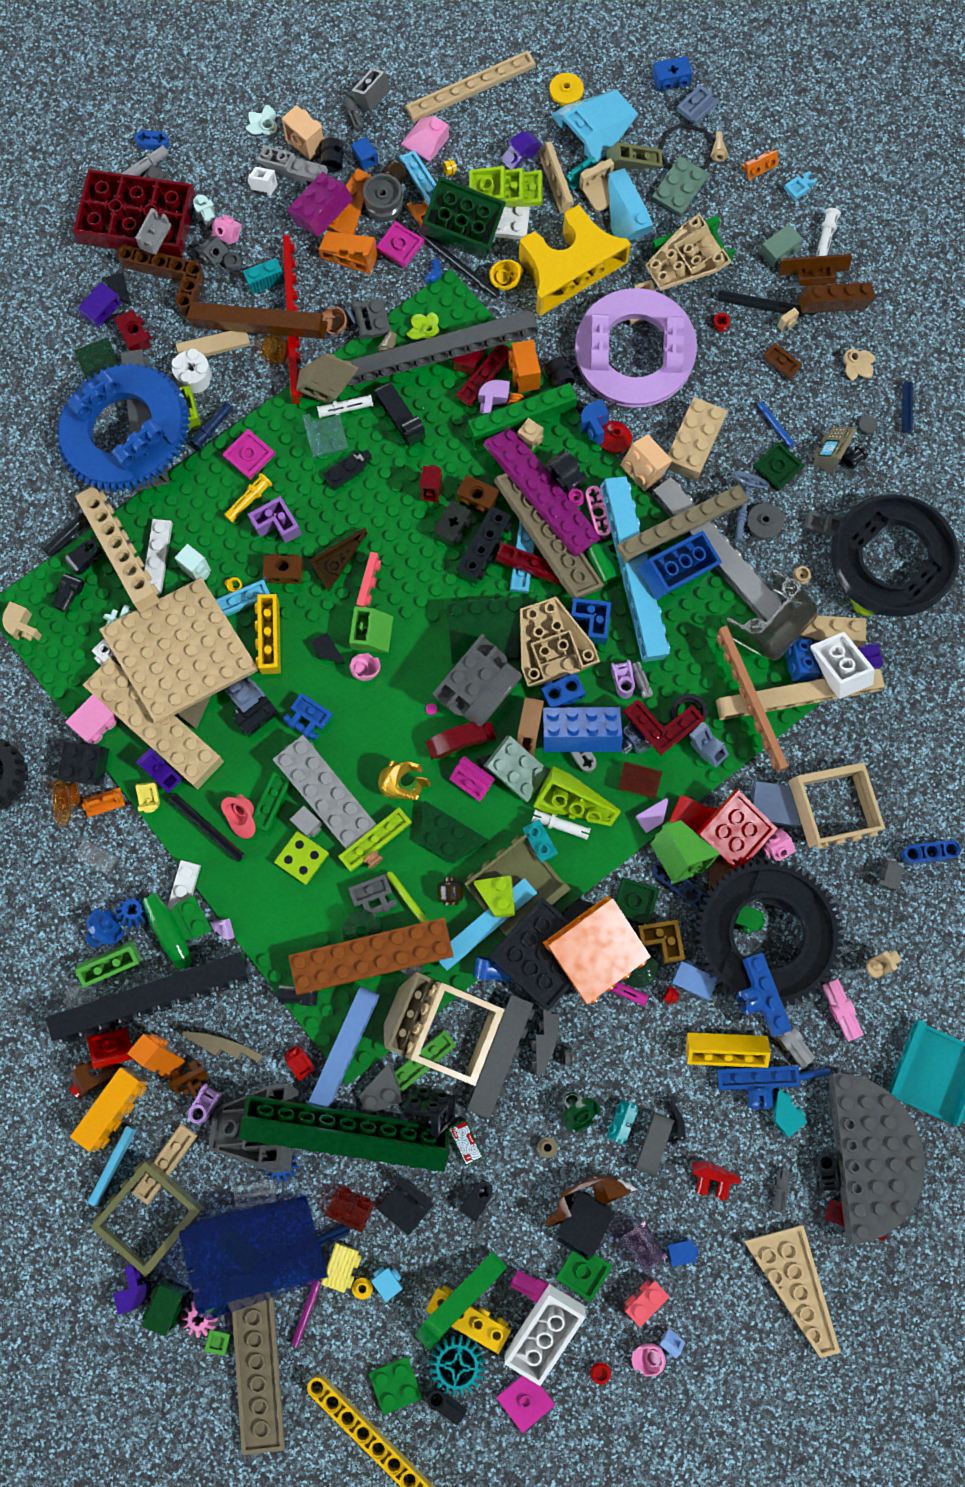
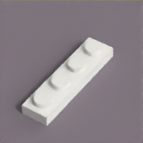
M153 519L145 570L148 571L152 578L149 581L150 584L154 583L162 594L173 523L169 520Z

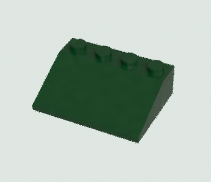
M439 176L423 219L420 233L487 259L506 202Z
M523 597L447 603L452 664H457L481 634H484V638L494 646H497L507 659L521 658L520 609L524 608Z

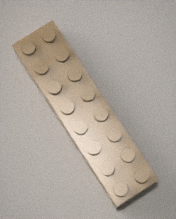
M111 658L83 684L91 694L95 695L125 725L197 790L223 764V759L175 715L155 725L123 669Z

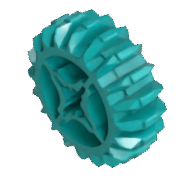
M451 1335V1343H448L447 1339L444 1338V1347L439 1343L436 1344L439 1352L432 1351L431 1355L436 1359H430L429 1364L435 1365V1367H431L429 1372L436 1373L432 1377L433 1382L440 1380L437 1384L438 1389L445 1385L444 1393L447 1394L449 1388H451L452 1396H455L456 1390L460 1389V1395L463 1396L464 1388L469 1393L472 1392L470 1384L474 1387L479 1386L475 1379H483V1375L478 1371H485V1366L479 1365L485 1362V1358H478L483 1351L482 1349L475 1351L478 1345L476 1342L471 1346L469 1345L471 1338L467 1337L464 1343L462 1342V1335H459L458 1341H455L454 1335ZM456 1348L453 1358L441 1360L448 1350ZM462 1349L471 1354L475 1364H471L463 1359ZM459 1355L460 1365H462L463 1367H460L457 1371V1375H455V1366L451 1364H455L457 1356ZM440 1367H444L452 1372V1381L442 1374ZM469 1370L473 1371L467 1380L458 1382L461 1373L469 1372Z

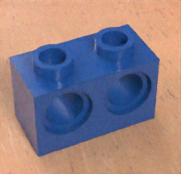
M568 673L557 682L550 681L543 685L541 695L547 708H564L585 698L586 692L576 673L573 675ZM572 684L576 687V690L569 691L566 686ZM550 692H556L559 695V697L556 699H552L549 697L548 694Z

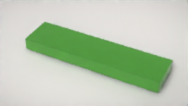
M443 1030L421 1049L419 1056L437 1063L457 1045ZM410 1059L395 1071V1075L401 1092L429 1070L430 1067Z

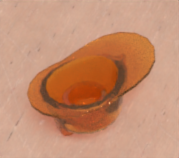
M56 780L53 783V814L58 824L66 825L70 820L71 810L75 809L80 803L79 788L77 783H64L61 780Z

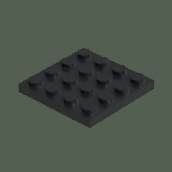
M541 897L488 957L546 1011H549L572 983L552 952L545 947L543 942L570 922L548 901Z

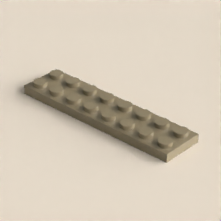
M506 473L497 476L494 479L495 484L571 599L582 598L601 590L604 584L585 555L581 553L574 557Z
M272 1272L231 1276L230 1290L242 1455L284 1451L285 1437Z

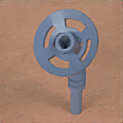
M735 471L733 473V476L743 484V491L748 498L753 488H767L769 485L767 481L756 475L742 471ZM748 502L739 506V510L736 512V542L742 541L744 523L747 521L748 512L746 509Z

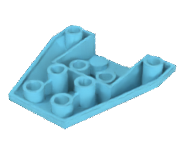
M613 90L567 104L554 112L551 117L561 128L568 125L584 143V154L587 157H595L596 163L606 157V150L619 142L638 116V113L617 90Z

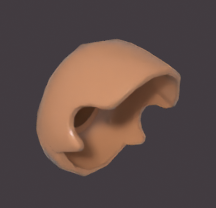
M340 307L327 308L322 313V320L328 322L326 329L328 335H338L346 329L347 317Z

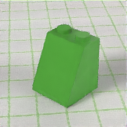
M681 820L674 823L672 821L665 823L662 826L663 829L655 835V839L651 843L673 884L704 873L720 855L715 848Z

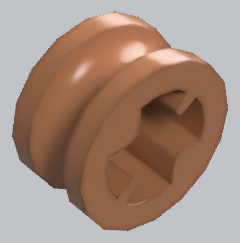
M377 850L364 860L365 864H369V869L374 868L383 860L382 856H378L379 852Z

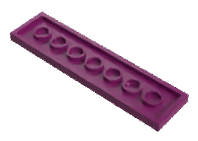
M509 428L485 440L484 447L574 557L587 551L591 544L596 542L599 544L603 538L597 534L595 528L577 506L569 500L568 495L558 486L559 484L551 477L523 440L517 436L518 434L513 428Z

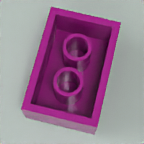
M322 171L290 205L287 211L295 224L319 237L352 202L353 198L345 184Z

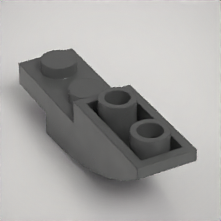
M540 1004L539 1011H543V1019H539V1031H543V1035H535V1039H532V1051H536V1060H532V1072H536V1076L542 1075L553 1055L558 1037L560 1015L551 1014V1009L546 1011Z

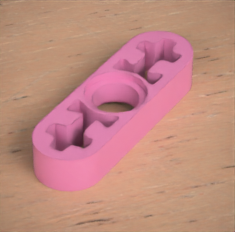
M591 486L586 490L585 495L593 527L597 534L605 539L610 536L611 529L602 492L599 487ZM591 492H594V494L597 495V503L595 504L593 496H591ZM596 508H600L604 514L598 517L594 515L593 511ZM601 521H603V527L607 528L606 533L600 530Z

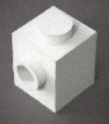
M105 639L92 650L96 655L94 659L101 666L109 658L114 662L117 661Z

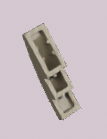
M186 1031L182 1033L184 1037L215 1056H219L223 1050L239 1060L243 1054L258 1063H261L265 1057L248 1046L226 1038L205 1033Z

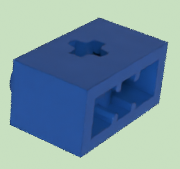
M688 56L654 62L652 76L657 91H666L671 88L685 87L691 84L693 73Z

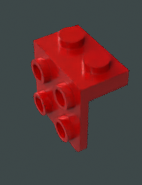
M680 796L669 821L674 823L681 820L697 833L717 809L708 808L686 796Z

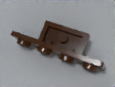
M840 254L782 258L779 265V275L797 274L800 286L834 284L836 282L835 272L850 270L852 255Z

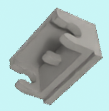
M150 209L135 237L140 249L154 255L157 254L172 226L165 214L160 217L155 209Z

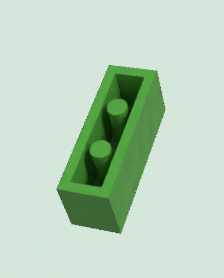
M134 940L79 963L75 972L84 988L139 964L142 957Z

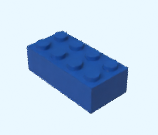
M702 530L649 558L637 568L658 600L713 570L722 561Z
M620 707L543 708V752H621L623 735Z

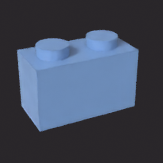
M691 961L680 962L670 985L704 1001H709L716 986L714 984L716 977L709 978L712 973L711 971H702L696 968L697 965Z

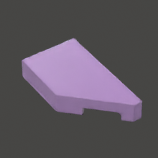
M667 798L636 816L645 833L663 823L668 803Z

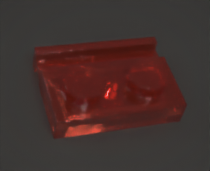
M625 762L618 790L656 799L663 771Z

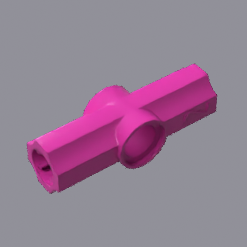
M517 1270L510 1287L529 1296V1299L537 1303L550 1283L539 1278L535 1279Z

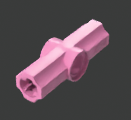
M839 979L822 985L830 1003V1012L834 1020L839 1023L846 1041L848 1042L864 1035L855 1017L854 1005L846 997Z

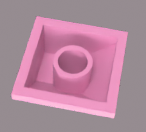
M435 116L420 118L402 141L401 146L409 151L415 150L420 158L430 163L449 139V125Z

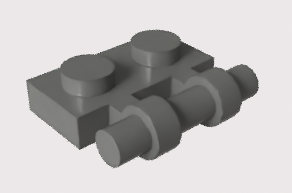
M385 874L348 888L354 906L363 905L364 907L363 911L358 912L360 920L364 918L370 919L374 917L373 915L383 911L386 913L391 908L397 906L395 899L386 900L385 896L392 894ZM380 899L381 904L370 908L369 902Z

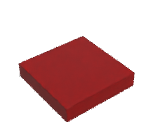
M127 1027L87 1037L93 1069L133 1059L127 1054L132 1048Z

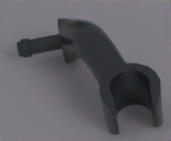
M671 1095L668 1097V1101L665 1100L662 1103L664 1109L671 1111L676 1121L675 1134L677 1137L671 1142L675 1145L679 1140L685 1141L686 1130L684 1119L676 1106L677 1099Z

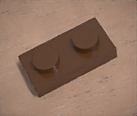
M776 343L762 357L789 380L803 365Z

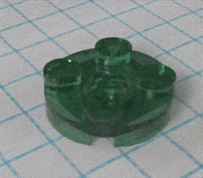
M366 909L351 913L345 919L342 928V936L345 942L383 932L379 918ZM358 926H365L367 934H359Z

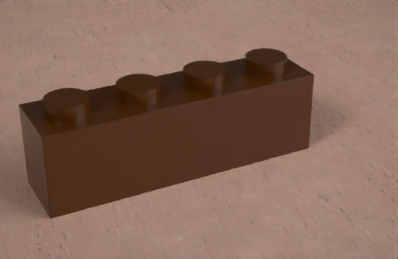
M871 282L808 285L798 296L802 313L866 310L876 299Z

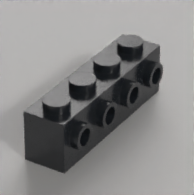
M492 506L490 507L456 569L457 576L477 585L479 580L482 581L484 579L487 565H491L494 561V552L504 542V534H508L512 528L511 515Z

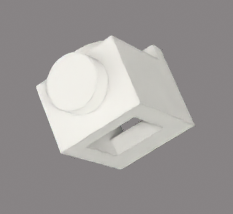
M255 167L248 176V184L251 190L267 192V195L271 196L277 187L275 170Z

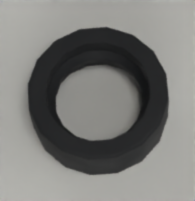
M695 694L679 696L674 701L670 710V717L673 721L678 717L679 706L685 702H692L699 707L700 714L705 720L708 716L706 702Z

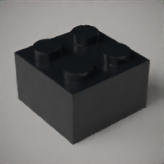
M64 741L58 780L103 787L109 749L101 746Z

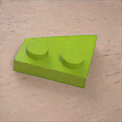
M511 876L474 881L475 887L496 918L516 916Z

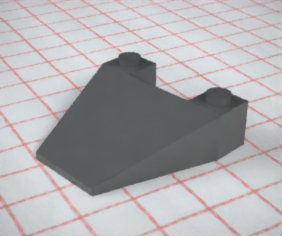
M287 1083L269 1085L248 1095L298 1103L299 1091ZM247 1095L214 1109L208 1148L210 1151L271 1173L291 1172L293 1151L289 1148L259 1142H247L239 1139Z

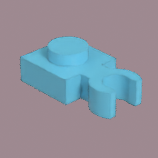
M811 171L806 172L803 179L798 175L785 184L784 190L794 201L808 193L809 187H813L816 184L817 178L813 180L808 179L811 176Z

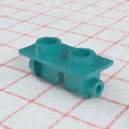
M588 157L564 175L567 185L572 190L579 186L580 174L585 169L596 166L595 163L597 161L595 157Z
M540 819L523 828L541 863L554 858V855L558 854Z
M621 1100L620 1104L616 1107L615 1117L608 1128L606 1138L623 1145L631 1131L630 1127L625 1126L626 1122L634 1123L638 1113V1106Z

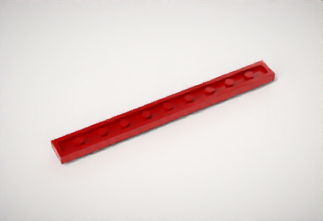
M283 235L286 310L299 311L298 305H295V300H298L297 289H294V284H297L296 273H293V269H296V259L292 257V253H295V243L291 242L290 235ZM288 336L291 398L293 404H300V397L303 396V393L296 390L299 371L301 370L298 369V364H301V354L297 351V348L301 347L300 337Z

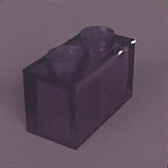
M645 1220L622 1236L645 1273L660 1265L667 1258V1255Z

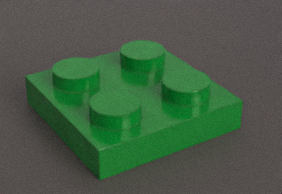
M571 1251L556 1279L589 1302H592L613 1265L597 1254H594L587 1261Z
M408 1356L369 1372L383 1415L423 1399Z

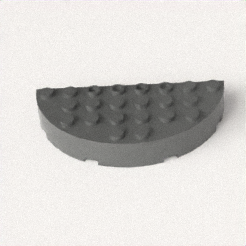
M833 1073L827 1076L838 1175L841 1184L840 1193L846 1244L865 1243L893 1231L907 1218L914 1208L923 1186L925 1173L924 1150L913 1119L904 1106L891 1093L865 1078L850 1074Z

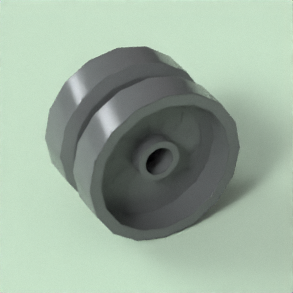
M384 173L373 175L366 181L363 188V196L368 215L380 222L392 221L398 217L403 208L400 182L394 176Z

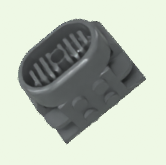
M481 634L432 694V697L452 714L460 717L464 716L478 726H482L522 678V674L507 662L505 654L497 646H494L484 638V634Z

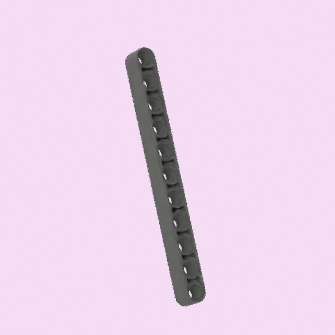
M526 311L351 360L349 362L357 366L358 370L347 385H358L533 336L538 332L535 314L531 311Z

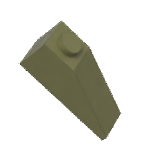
M617 142L606 150L607 160L612 159L614 169L620 170L625 168V170L663 167L662 149Z

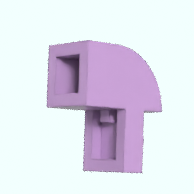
M492 380L481 387L478 394V403H481L480 413L485 415L492 412L493 405L507 406L510 381Z

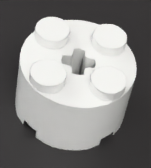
M190 349L180 353L172 360V372L179 387L190 385L193 393H200L208 388L212 372L206 357L196 349Z

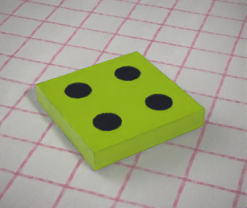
M297 831L274 863L307 885L325 861L329 852Z

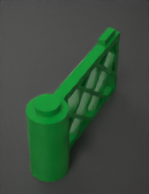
M647 523L640 525V533L652 528V524L649 526ZM613 540L604 544L593 543L586 551V555L604 585H608L622 577L618 567L617 555L611 553L609 547L614 545ZM663 545L656 548L659 549L660 552H663L665 550ZM650 552L647 553L648 558L653 557V555H650Z

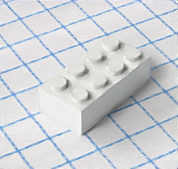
M549 1284L506 1349L504 1364L541 1386L586 1318L585 1306Z

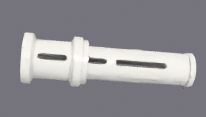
M836 208L825 210V220L821 224L822 235L816 256L828 254L832 235L837 230L836 223L841 215V212Z

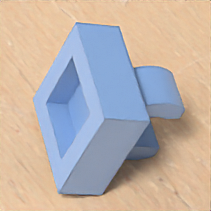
M668 1328L663 1334L659 1347L661 1349L664 1348L668 1352L667 1359H670L672 1356L676 1359L681 1354L685 1341Z

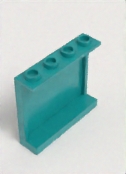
M921 1020L914 1021L887 1091L904 1104L950 1125L960 1126L965 1121V1042L928 1026L926 1022Z

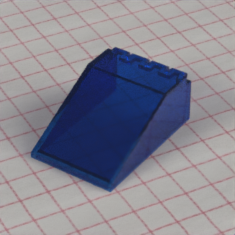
M307 1196L214 1216L186 1226L184 1230L179 1231L182 1249L190 1248V1250L183 1252L187 1270L195 1268V1271L188 1273L191 1290H200V1292L193 1294L195 1308L198 1316L206 1320L221 1317L329 1278Z

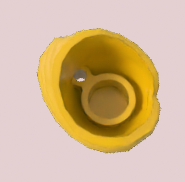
M513 260L499 261L489 271L490 281L499 290L512 289L519 283L520 277L523 275V268L518 262Z

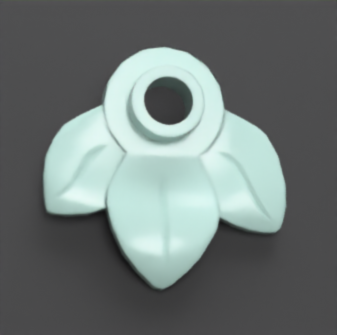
M266 105L262 114L249 112L251 124L246 127V130L255 135L261 133L264 135L274 134L277 130L275 111Z

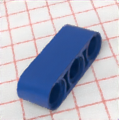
M953 840L914 844L901 851L900 859L906 865L949 861L960 855L961 846ZM947 846H949V847L952 848V850H953V854H952V855H950V854L947 853V851H946V847H947ZM927 848L933 850V857H930L927 854ZM908 850L914 853V859L908 857Z

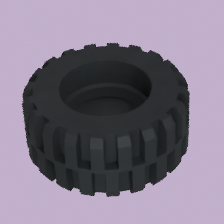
M0 739V760L4 768L0 780V811L3 809L2 806L8 808L12 805V800L15 799L17 801L21 797L18 794L20 791H25L24 781H28L29 777L25 773V771H28V765L24 762V756L16 747L4 739Z

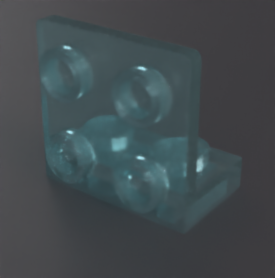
M310 414L302 415L313 458L348 449L340 415L316 421L311 420Z

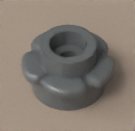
M572 1048L563 1050L564 1066L572 1068L573 1064H577V1052H573Z

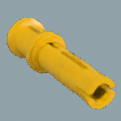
M260 473L259 478L252 485H248V490L224 513L225 517L233 523L252 501L262 496L261 493L268 486L271 487L273 485L271 481Z

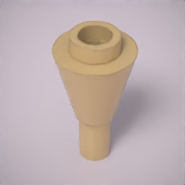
M717 131L715 133L716 141L711 152V158L714 161L721 162L727 159L728 151L723 141L722 132Z

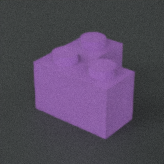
M281 496L248 514L259 537L277 529L286 544L302 535L298 524Z

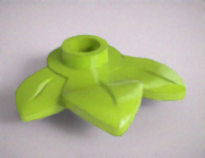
M431 312L427 316L416 314L411 317L413 328L406 333L409 338L421 340L439 335V327L437 326L439 318L435 313Z

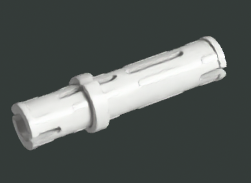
M371 395L341 402L333 401L332 404L317 406L319 418L334 414L338 416L340 415L339 413L369 406L372 407L373 402Z
M535 809L534 815L541 818L533 816L532 822L540 819L541 823L548 826L549 829L555 828L585 840L588 839L589 835L581 831L590 833L591 828L558 818L555 814L549 815Z

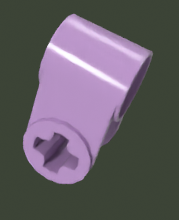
M627 660L625 663L619 664L611 663V673L618 696L623 699L631 697L635 688L631 661ZM628 685L630 690L625 691L621 686Z
M205 1083L188 1111L189 1120L196 1124L206 1122L220 1102L223 1093H217ZM198 1108L203 1111V1117L200 1120L194 1118V1112Z

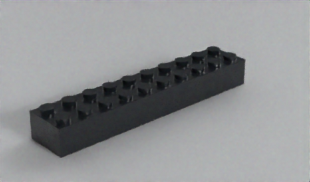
M239 952L45 1017L51 1041L67 1045L76 1042L77 1037L87 1038L96 1035L95 1031L103 1030L105 1032L112 1030L116 1024H130L134 1022L136 1017L147 1018L153 1016L154 1011L165 1012L173 1009L172 1005L180 1004L182 1006L191 1003L193 998H207L211 996L210 992L218 991L221 993L229 990L231 985L242 986L248 984L249 979H252L253 975L247 956Z

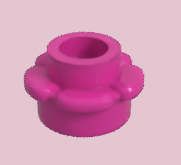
M572 489L567 494L569 500L575 505L580 506L583 504L585 496L581 490Z

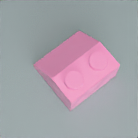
M92 694L65 723L88 744L93 745L103 738V734L107 730L112 729L116 725V721L119 718Z

